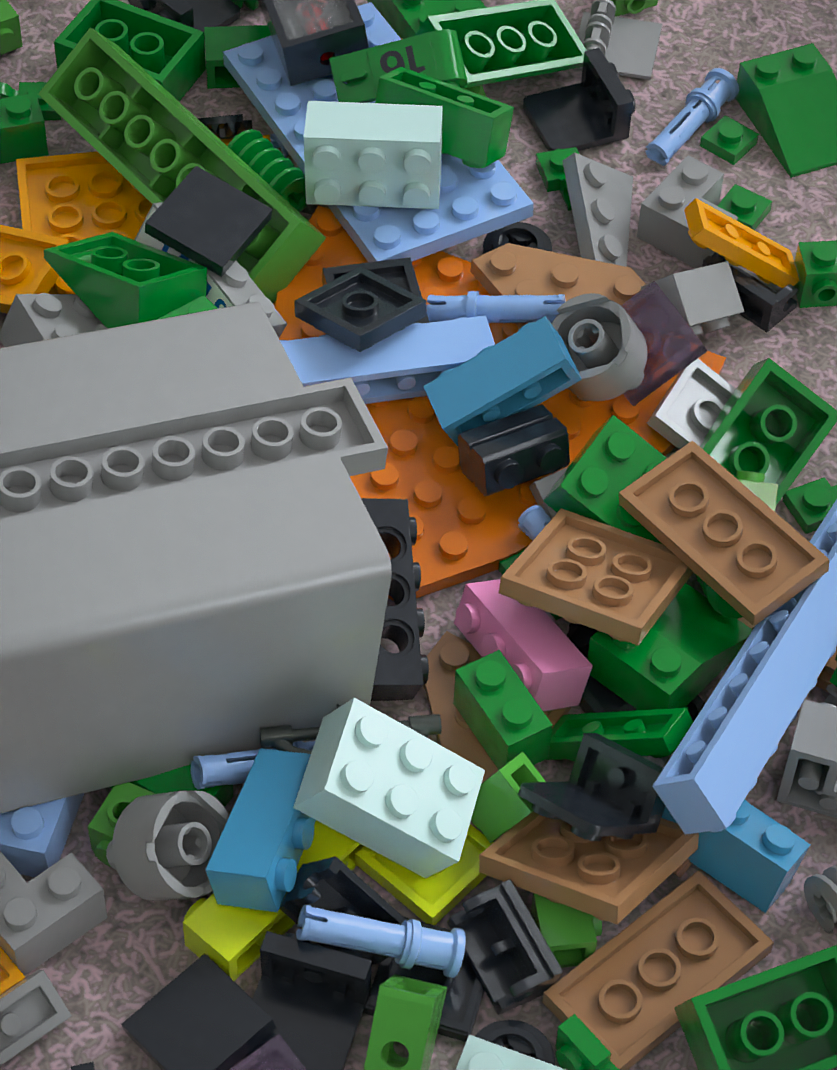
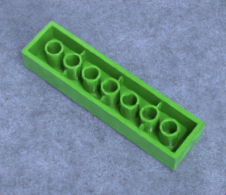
M89 28L38 95L152 204L164 202L194 167L198 166L273 209L271 220L236 260L272 303L276 301L277 292L289 285L326 239L316 227L126 52L93 28Z

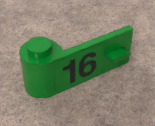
M451 29L432 31L329 58L339 102L368 103L375 101L379 77L399 67L460 88L467 84L458 35L455 30Z

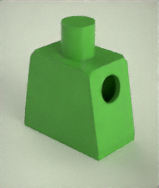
M396 974L381 984L364 1070H429L448 987ZM394 1042H400L407 1048L408 1058L401 1057L395 1052Z

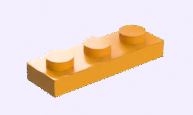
M697 198L684 209L689 227L688 234L698 247L702 249L709 248L723 256L733 266H742L755 273L763 282L773 283L782 289L790 284L794 286L800 281L791 250Z

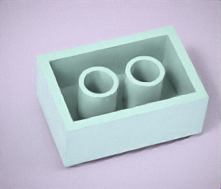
M308 101L304 129L306 204L439 209L443 106Z
M353 698L323 717L293 808L414 873L428 878L459 862L485 770L362 701Z

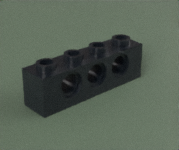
M361 498L392 558L390 560L392 576L388 595L392 597L396 606H386L381 639L393 641L399 649V653H391L386 651L380 644L371 701L413 700L423 684L427 683L429 675L428 658L425 654H421L419 637H422L424 634L425 616L423 609L417 608L416 591L419 590L421 583V569L418 562H413L412 546L415 545L417 539V522L415 517H409L408 499Z

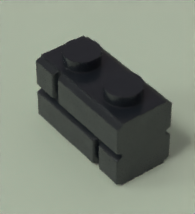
M543 404L459 433L458 435L459 460L462 473L472 483H475V487L485 497L546 474L554 473L568 467L570 464L567 428L556 417L553 418V414Z

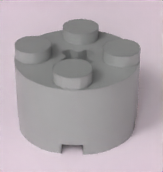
M591 293L576 296L563 303L557 309L559 314L553 320L552 325L562 337L582 378L581 381L568 387L573 394L583 401H605L618 397L627 390L635 389L642 383L648 354L647 344L642 332L620 304L609 300L607 296Z
M184 790L139 796L123 810L116 823L113 840L107 847L106 857L108 863L113 869L117 870L126 887L135 895L145 900L191 899L211 894L213 890L205 869L227 823L229 814L214 796L204 791Z

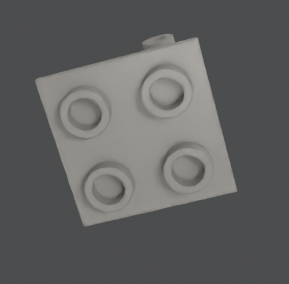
M595 0L591 6V13H583L578 37L586 50L600 48L608 62H612L615 65L618 75L651 80L662 24L616 17L615 5L612 0Z

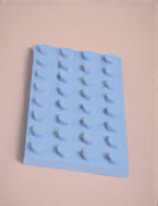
M371 2L357 6L365 24L369 48L401 40ZM272 36L224 51L225 67L305 175L304 129L308 101L339 102L333 74L290 86ZM442 154L439 209L327 206L367 261L377 262L409 257L411 261H415L533 216L534 203L499 160L485 168H472L464 165L460 158L449 154Z

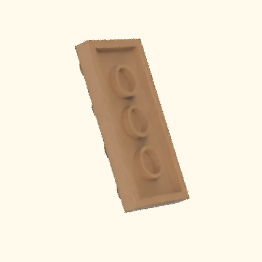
M693 440L619 492V505L753 626H756L829 571L830 559Z
M698 870L547 989L543 994L542 1003L562 1023L573 1014H576L612 1053L610 1061L619 1070H629L681 1027L674 1007L690 998L736 982L771 953L774 942Z

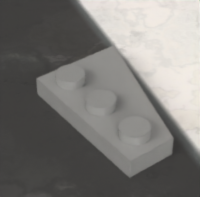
M574 152L562 162L581 258L627 267L633 176Z

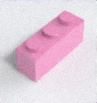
M501 579L467 583L456 610L454 624L478 653L484 657L500 650L542 711L578 706L593 665L546 612L536 607L522 605L515 599L499 594Z

